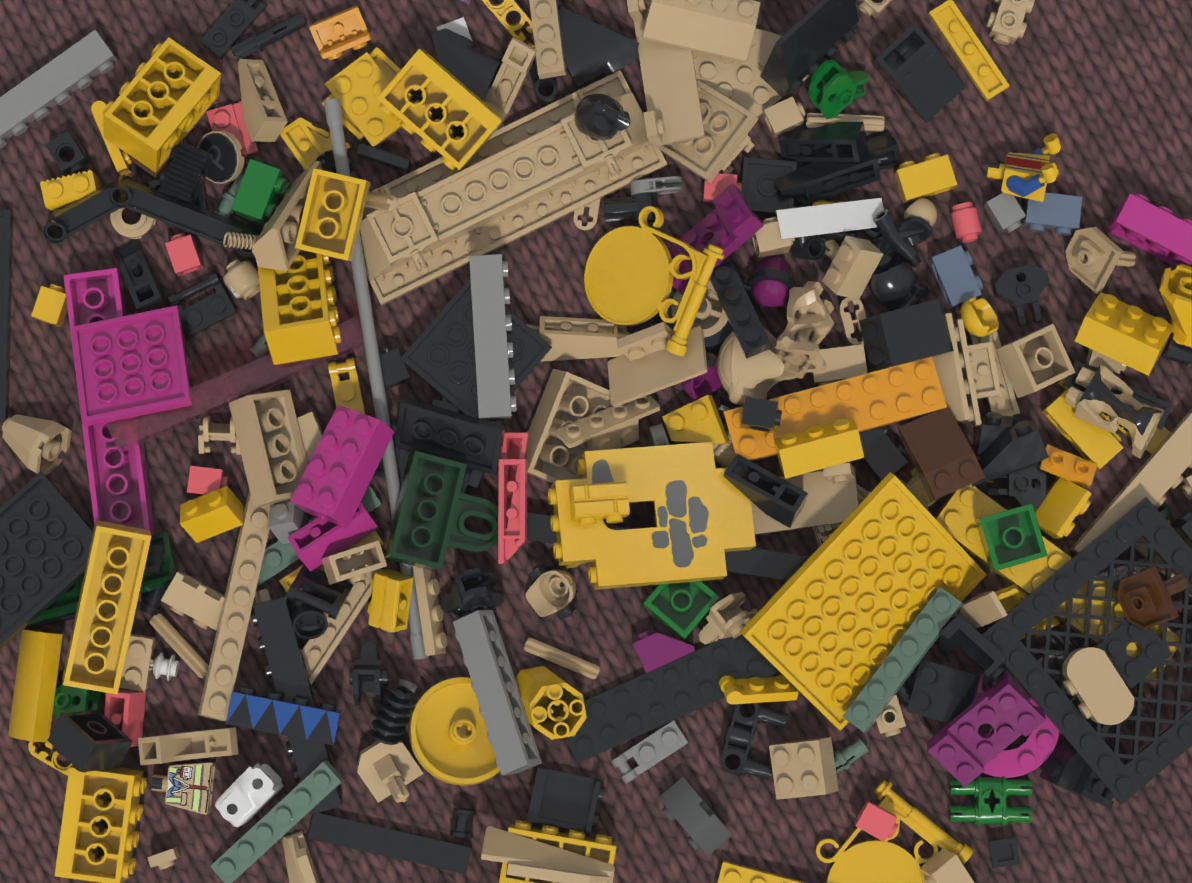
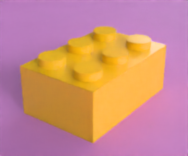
M313 168L295 248L352 262L370 182Z
M1100 292L1087 312L1075 342L1149 376L1164 350L1174 325L1161 317H1154L1143 312L1137 306H1130L1119 301L1113 295Z

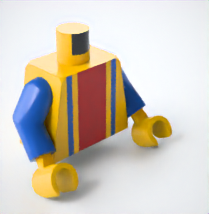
M1055 133L1047 135L1043 139L1045 147H1038L1030 154L1007 153L1005 164L989 162L987 178L1002 180L1001 192L1043 202L1047 183L1054 182L1059 174L1056 164L1049 163L1050 156L1047 155L1048 153L1057 154L1060 151L1061 145Z

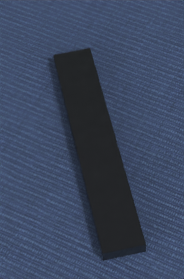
M321 812L313 814L308 839L466 874L472 849L470 846Z

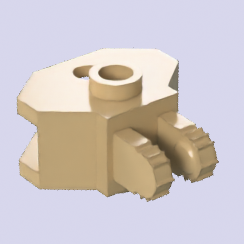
M743 592L730 594L712 606L709 615L706 617L709 623L699 632L700 642L711 644L720 639L733 637L734 639L741 635L740 631L758 613L756 609L750 612L742 611L740 606L745 602L746 598Z

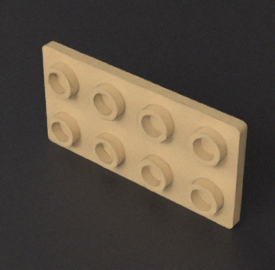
M665 322L618 339V349L624 355L607 362L611 404L617 407L707 373L703 329L697 326L690 330L686 344L688 349L684 357L664 349L668 338L671 339L672 335L675 334Z

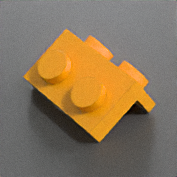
M357 5L308 25L322 59H336L343 55L342 51L353 48V50L360 49L368 44L367 41L371 40Z
M1047 444L1045 448L1049 458L1039 461L1041 463L1040 469L1089 488L1098 464Z

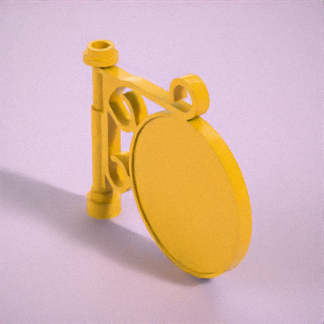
M647 206L641 210L638 218L642 228L635 226L616 228L605 234L595 244L589 254L585 267V291L591 306L597 314L614 324L625 326L638 325L650 320L659 312L664 322L675 324L673 330L676 331L671 339L668 338L664 349L684 357L688 349L686 345L688 335L708 288L707 284L717 259H724V249L709 244L707 248H704V253L691 245L649 226L647 223L649 213H655L656 219L653 226L661 228L664 222V214L659 208ZM660 237L682 246L690 256L677 255L672 260L667 246ZM683 260H692V271L681 275L679 264ZM674 277L683 280L689 279L681 302L675 299H668ZM672 304L679 306L675 316L669 318L667 313L669 306Z
M885 780L877 786L874 793L877 795L876 798L881 800L878 806L897 817L895 823L899 825L891 839H894L899 833L900 820H902L933 846L932 856L929 858L919 856L918 849L923 844L921 839L914 845L913 852L915 857L901 846L889 842L888 840H891L889 837L884 842L881 840H866L848 847L862 830L856 827L840 848L838 843L831 838L821 839L816 845V854L820 861L824 863L834 862L829 870L826 883H924L923 879L925 877L919 869V864L927 863L938 853L937 846L955 853L963 865L971 857L974 850L966 843L957 842L916 807H912L890 789L893 783L890 781L887 783ZM825 843H831L835 848H839L830 858H825L820 853V848Z

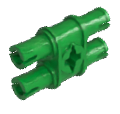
M979 775L965 787L956 778L949 779V785H960V788L949 787L950 795H974L975 798L973 806L950 805L949 812L960 813V815H949L950 822H974V825L977 826L981 824H1000L1002 827L1008 823H1032V816H1021L1022 813L1032 814L1031 806H1008L1006 803L1008 795L1032 796V789L1021 788V786H1032V779H1008L1005 776H1002V778L981 777ZM990 793H992V797L997 798V802L992 803V808H990L989 804L984 803V799L989 798Z

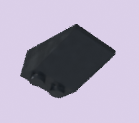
M941 299L859 320L871 372L954 351Z

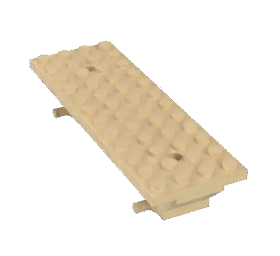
M621 70L496 130L461 170L457 168L451 170L439 158L371 191L397 197L399 207L391 212L368 207L364 209L359 231L367 278L382 306L470 263L469 256L491 253L629 185L632 181L644 178L666 167L667 162L659 146L653 147L647 138L644 115ZM587 95H608L617 100L623 107V110L629 113L631 123L628 128L618 131L612 139L597 140L581 133L577 129L574 120L576 107L582 98Z

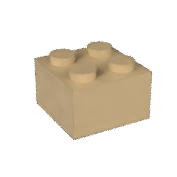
M1054 324L1033 331L996 349L1017 398L1034 393L1075 373Z
M831 737L769 745L776 800L826 795L839 791Z

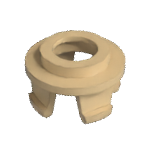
M120 208L110 214L114 229L119 234L130 239L142 238L156 224V219L141 214V218L136 224H127L122 219L124 208Z

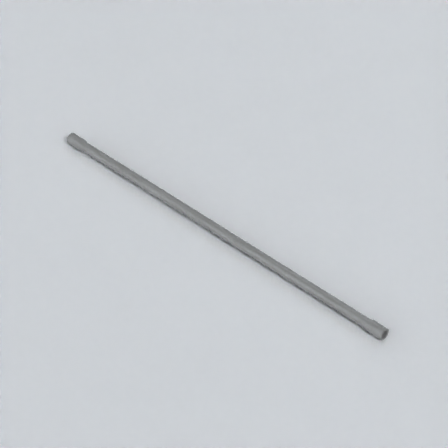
M340 99L324 100L336 173L351 177L343 132ZM359 231L351 267L376 418L391 428ZM392 437L382 460L393 522L401 487ZM399 562L401 574L414 577L413 566ZM413 578L408 621L413 660L428 658L429 656L425 655L415 579Z

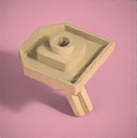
M1097 227L1076 230L1065 251L1069 270L1095 294L1102 292L1115 265L1129 267L1134 266L1136 263V254L1134 252L1120 249Z
M402 740L395 745H388L379 741L374 742L360 751L356 767L357 773L378 803L391 794L395 802H406L410 794L405 785L424 774Z

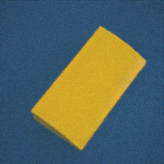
M26 629L21 631L8 732L9 737L32 742H49L48 738L51 730L63 634Z

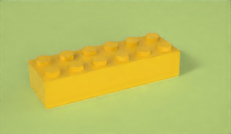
M99 520L95 521L62 677L63 685L118 695L151 541L150 530Z

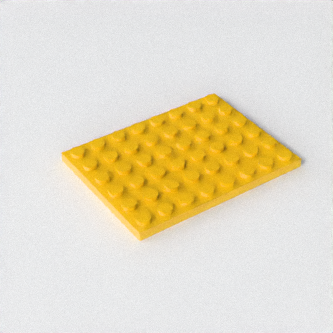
M890 472L748 622L740 633L841 731L849 722L842 716L939 587L962 602L987 574L904 484Z

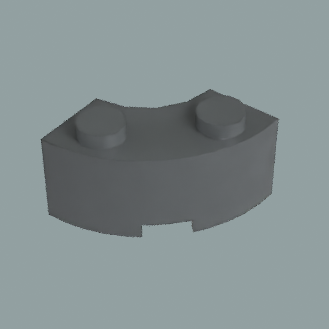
M684 777L658 797L665 805L661 809L671 822L676 819L690 835L686 840L696 851L701 848L709 856L732 836L730 831Z

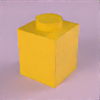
M50 284L49 288L41 286L31 317L62 327L68 310L65 288Z

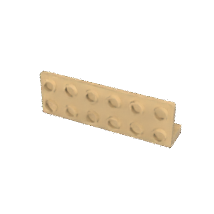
M627 0L628 13L634 21L636 39L639 42L638 53L647 112H643L648 140L653 147L704 137L705 131L692 50L642 39L649 0Z
M843 463L824 468L823 471L805 473L787 479L781 476L780 478L808 493L804 507L791 528L767 516L751 501L754 533L763 534L843 523L859 506L855 467L851 463Z

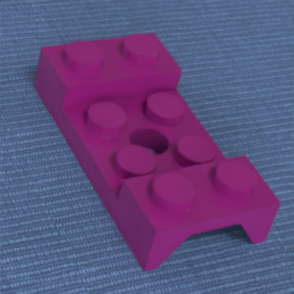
M732 183L712 200L716 208L679 240L704 253V248L708 247V242L713 238L711 244L724 249L723 255L724 259H726L764 225L745 202L744 198L746 196ZM669 240L664 242L671 254L672 260L677 255L690 256L682 246ZM717 259L715 267L719 265L723 260ZM683 260L679 264L681 275L692 271V260ZM674 277L673 287L684 295L689 279L683 280Z
M1007 674L927 741V751L965 787L985 771V764L1022 734L1026 737L1045 722V710L1042 707L1034 706L1019 692L1012 678ZM982 724L993 726V730L989 733H982L978 728Z

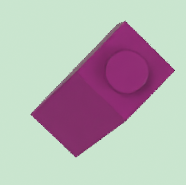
M650 630L635 636L637 642L632 643L646 673L695 651L694 647L690 644L658 632L652 634Z

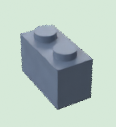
M1045 192L1043 202L1025 198L1023 212L1026 217L1022 220V226L1029 227V231L1045 232V229H1052L1058 235H1071V232L1079 229L1082 197Z
M960 245L931 257L929 260L930 266L949 309L962 305L972 297L978 298L982 295L980 290L983 289L980 277L972 272L970 266L973 265L968 250L963 251Z

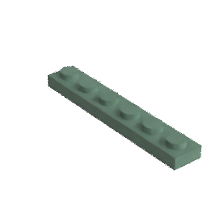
M369 484L361 501L369 513H371L383 504ZM315 516L312 519H310L308 521V524L318 517ZM278 540L265 549L257 587L300 560L291 543L282 545Z
M939 587L842 717L866 734L963 603Z
M328 760L323 761L210 867L224 883H233L344 781L342 776Z

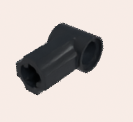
M535 55L529 72L535 99L538 104L545 107L557 101L558 85L555 77L539 78ZM544 87H549L553 90V93L548 97H544L539 94V91Z
M639 193L631 197L603 199L605 222L633 221L634 223H639V214L643 208L647 206L656 207L654 193ZM654 212L649 213L647 216V223L655 222L656 215Z
M817 235L796 237L791 246L792 255L798 259L820 260L826 251L824 240Z

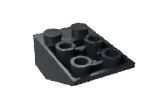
M915 23L876 57L872 64L925 123L965 88L933 42Z

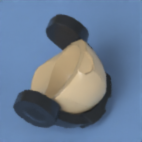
M543 563L532 569L527 575L530 580L538 578L526 592V599L540 617L560 611L557 617L561 621L569 617L577 609L575 604L577 602L576 594L578 590L576 588V581L569 572L561 568L557 569L553 566H546Z

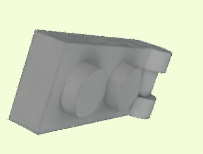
M673 720L611 760V763L615 768L618 767L623 775L621 778L626 784L686 745L688 741ZM631 757H634L638 763V766L633 769L627 763V760Z

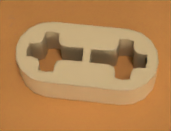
M600 199L584 206L590 208L589 217L593 218V222H588L587 226H582V221L578 220V215L582 216L584 213V207L574 211V224L578 229L588 231L596 225Z
M847 297L839 306V315L845 338L851 346L864 344L863 336L861 342H858L856 338H851V334L854 333L853 324L856 323L858 330L861 332L859 320L866 319L864 306L859 299ZM848 302L858 307V310L854 312L856 320H852L849 312H844Z

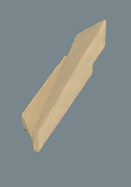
M540 316L539 326L527 325L552 346V349L540 362L619 357L624 354L618 349L617 340L631 335L625 325L614 324L602 319Z
M491 826L486 828L481 859L508 863L506 875L560 883H613L615 867L612 864Z
M303 831L284 837L282 841L289 883H320Z

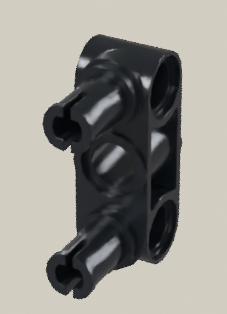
M752 703L754 706L753 714L749 717H743L739 711L741 704H735L723 741L720 765L729 774L740 777L741 775L746 776L748 774L770 780L772 765L751 759L748 752L753 743L756 723L760 724V722L784 728L788 713L766 707L765 703ZM730 754H736L740 759V763L735 769H729L725 765V759Z

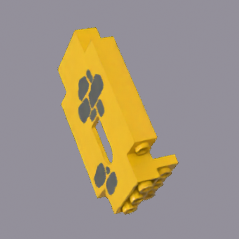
M712 442L584 451L581 459L577 460L578 475H582L583 479L557 480L548 489V502L554 508V515L550 517L551 530L556 532L557 542L553 543L554 558L559 559V566L566 565V568H575L580 564L591 563L592 567H588L589 582L594 584V590L723 579L727 576L725 552L751 550L756 547L751 501L723 476L727 468H715ZM627 481L629 503L654 501L656 527L612 530L604 524L603 519H596V524L579 525V521L571 520L569 488L572 485Z

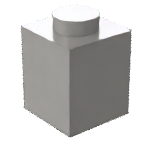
M1001 193L983 206L999 233L1004 230L1011 233L1022 226L1020 221L1026 217L1014 195Z
M290 501L270 505L268 527L282 545L290 543L287 537L307 525L308 516L302 509Z

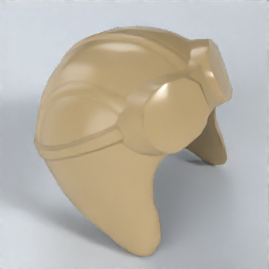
M763 327L772 345L776 338ZM734 331L729 334L720 347L716 363L717 372L723 388L728 392L729 399L734 404L744 406L745 397L766 400L767 392L775 384L783 380L798 378L796 375L784 370L782 360L770 349L746 359Z

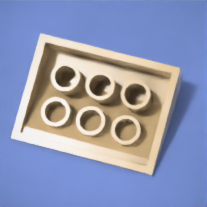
M557 369L552 370L528 431L529 438L525 459H527V474L552 484L557 480L583 479L582 475H578L577 460L581 459L584 451H588L587 442L568 448L556 435V430L612 407L610 390L569 372Z

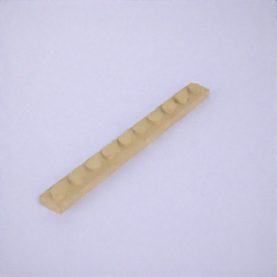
M250 490L248 491L243 514V525L240 526L198 711L200 716L220 721L227 720L231 695L234 690L270 529L268 527L270 505L254 507Z

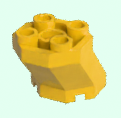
M1181 264L1177 265L1175 270H1171V267L1165 269L1159 291L1171 315V324L1174 325L1172 330L1173 340L1178 344L1192 348V267Z
M545 666L523 669L516 676L515 681L529 723L551 740L574 736L587 718L583 694Z

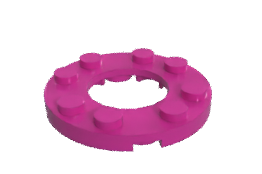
M1006 670L1004 677L1008 674L1019 692L1034 706L1038 707L1013 675ZM984 673L979 675L981 677L974 702L985 693L982 691ZM1046 716V721L1030 733L1026 742L1018 748L1001 751L984 765L985 771L983 773L1001 778L1002 776L1010 778L1030 773L1042 765L1051 755L1059 737L1058 729Z

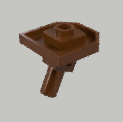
M1156 566L1120 580L1116 597L1128 622L1145 630L1179 617L1171 596L1188 587V579L1183 574H1178L1162 581Z

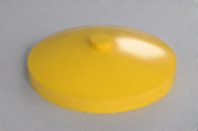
M469 677L447 679L431 687L415 706L409 725L411 747L422 767L435 778L459 786L482 783L500 772L496 765V756L492 744L488 740V731L484 719L479 711L480 706L476 693L472 689L471 678Z

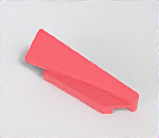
M529 433L504 434L501 459H499L498 564H506L527 541V459H525Z

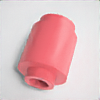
M965 202L951 207L953 213L950 215L956 239H962L963 243L978 240V235L982 233L977 208L973 207V203Z

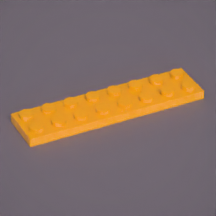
M933 357L769 399L770 401L778 402L777 410H782L780 426H774L773 433L741 428L744 406L724 411L723 414L735 456L739 454L750 461L776 455L774 439L780 438L785 433L806 431L811 426L832 424L835 420L841 418H853L859 432L930 414L947 408Z

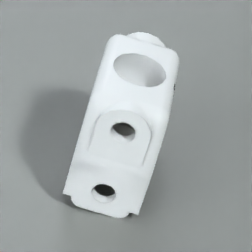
M258 762L253 768L250 766L216 800L215 807L224 819L229 821L234 827H240L247 823L284 787L282 779L268 764L261 765Z

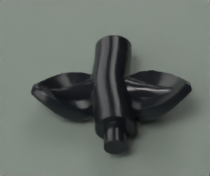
M888 209L878 213L873 221L882 235L872 239L871 243L883 253V256L876 268L891 262L896 254L904 262L908 261L912 267L919 265L921 260L917 256L919 251L915 244L922 243L929 238L933 230L932 226L924 219L916 216H909L897 225Z

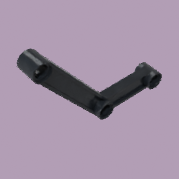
M120 175L113 182L60 211L52 212L43 228L44 238L50 243L59 244L70 235L116 210L128 208L223 245L224 236L227 232L247 235L254 234L255 236H259L262 232L254 224H243L137 183L127 175ZM117 189H123L127 194H122ZM53 225L60 226L62 230L56 229ZM230 247L244 257L254 256L252 249L249 250L247 248L245 250L240 247L238 249Z

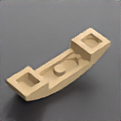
M515 37L512 38L502 59L503 63L484 101L504 120H506L524 84L537 52L536 49Z

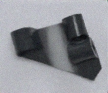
M558 5L564 61L577 88L600 75L611 74L636 60L639 42Z
M445 28L431 33L430 37L437 61L483 100L502 60L476 49V45L472 40ZM454 125L453 129L463 133L462 125L458 127Z

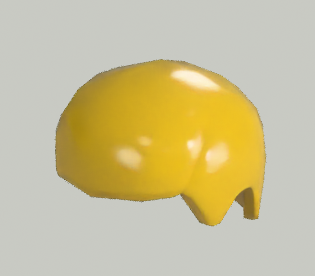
M972 297L962 304L960 317L963 319L964 328L970 334L977 337H985L999 329L997 316L987 300Z

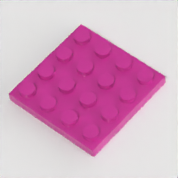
M177 305L71 327L81 415L85 427L193 405L180 311Z

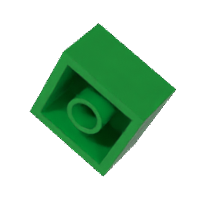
M250 159L231 209L242 219L264 226L274 214L275 208L285 197L286 191L290 189V179L280 169Z
M1032 503L975 520L991 572L1048 556Z
M701 581L659 584L643 603V607L682 640H685L720 597Z

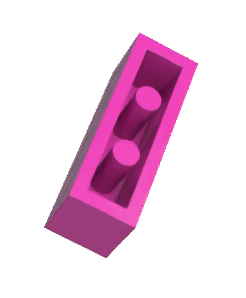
M361 501L348 528L318 517L287 538L298 557L311 572L323 564L321 559L340 553L378 528V526Z

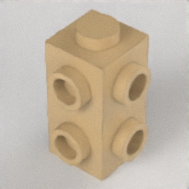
M995 0L999 4L996 13L991 12L986 27L991 29L988 36L993 37L995 42L1002 45L1014 44L1018 37L1022 38L1027 23L1023 22L1025 13L1031 12L1035 0Z

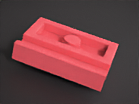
M242 101L206 111L212 131H228L238 139L242 146V150H240L242 157L259 153L256 141H251L243 120Z

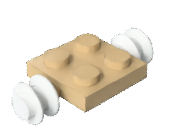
M130 634L119 688L146 692L150 670H153L156 679L162 674L166 675L167 680L170 681L172 676H177L179 661L175 660V655H172L170 659H164L163 653H160L155 660L152 659L155 638Z

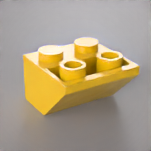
M1057 477L1046 491V498L1035 510L1040 531L1050 539L1067 537L1075 526V523L1072 522L1074 518L1079 514L1082 515L1091 504V501L1088 499L1092 493L1069 480Z

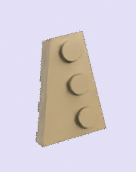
M177 572L161 601L170 605L169 609L181 616L185 613L194 618L192 622L204 629H207L209 626L217 631L225 595L186 573Z

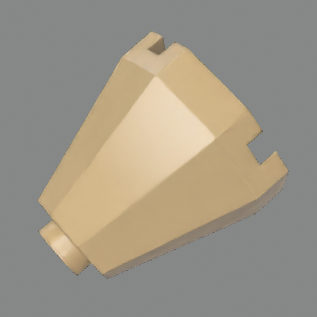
M16 414L12 418L6 419L2 426V438L25 466L37 474L43 472L47 476L57 468L62 459L57 458L61 450L66 453L70 447L72 430L55 421Z

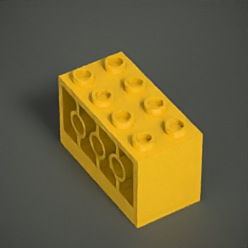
M169 37L163 44L159 43L152 51L151 59L147 63L143 62L135 72L136 77L131 83L127 81L119 91L120 96L115 102L110 101L102 113L104 115L102 124L104 126V138L155 173L169 158L172 148L178 145L180 140H184L216 101L220 92L221 73Z
M419 49L377 98L382 102L379 107L390 117L398 116L402 120L400 125L411 135L417 133L423 139L420 143L430 152L437 150L443 156L440 160L451 170L456 168L458 170L463 169L505 121L424 49ZM414 90H421L423 92L421 94L422 101H413L414 95L412 92ZM434 108H436V109L442 108V109H443V111H442L443 118H442V119H440V118L434 119V118H433V116H434L433 109H434ZM454 125L457 127L463 126V137H455L453 135L455 132L453 130Z
M300 250L288 271L258 267L263 329L274 365L338 355L337 343H342L339 327H335L337 322H339L337 306H333L337 301L335 286H330L332 281H335L332 265L327 266V264H330L329 256Z
M73 766L69 767L55 868L56 877L101 883H123L129 878L130 874H134L136 858H132L133 847L137 848L140 835L139 831H136L137 821H141L143 814V805L139 804L140 795L145 793L147 778L143 777L144 770L120 767L84 773L76 770ZM108 792L111 795L112 800L109 801L104 796V793ZM102 819L107 822L108 828L103 825ZM98 847L104 850V855L100 853Z
M516 820L515 824L509 825L508 832L614 865L617 845L616 842H612L611 836L596 834L595 838L585 837V832L569 829V834L558 832L559 827L543 825L542 829L532 828L531 822ZM502 862L499 883H560L506 875L508 863Z

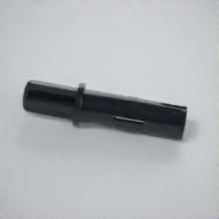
M298 12L257 34L253 32L251 37L232 46L231 51L236 60L239 61V59H244L259 50L263 52V48L307 26L301 12ZM284 27H287V28L284 29L283 31H281V32H279V33H277V34H275V35L273 34L274 32H276V31H278V30H280V29H282V28H284Z

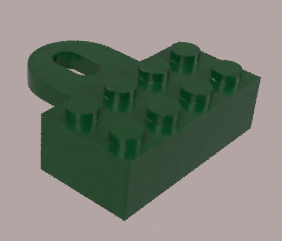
M413 451L409 454L384 556L385 559L436 572L443 568L447 546L468 552H482L492 548L498 542V508L486 499L460 493L467 464L418 451ZM468 516L486 520L490 524V532L487 535L468 531L464 526V521Z

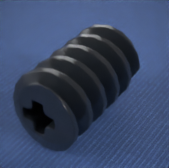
M391 682L387 686L391 692H385L383 695L387 701L380 702L379 707L382 710H378L375 713L378 719H374L371 722L375 729L368 732L381 743L395 745L401 741L406 725L410 721L409 716L414 712L413 707L418 703V698L409 688Z

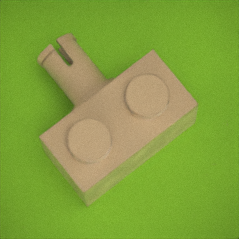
M846 236L841 246L833 239L826 241V247L830 251L826 249L825 255L832 260V263L822 282L836 295L860 299L883 253L869 240Z

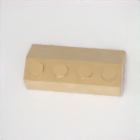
M649 0L642 39L745 63L756 28L760 2L753 0Z
M320 161L312 163L296 178L290 189L286 191L281 203L275 208V212L270 220L265 223L259 237L254 240L252 253L255 255L258 267L288 271L300 252V249H296L295 245L313 168L322 170Z
M946 313V321L954 351L935 356L933 361L946 405L957 424H961L971 418L952 313Z
M290 389L247 395L229 402L253 506L260 507L291 500L308 463Z

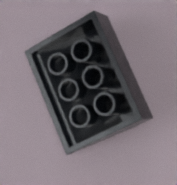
M821 0L775 43L760 77L782 98L790 91L794 94L803 85L804 81L802 80L807 75L812 77L825 58L830 60L838 52V46L842 42L847 44L856 35L857 32L854 29L859 22L856 0Z

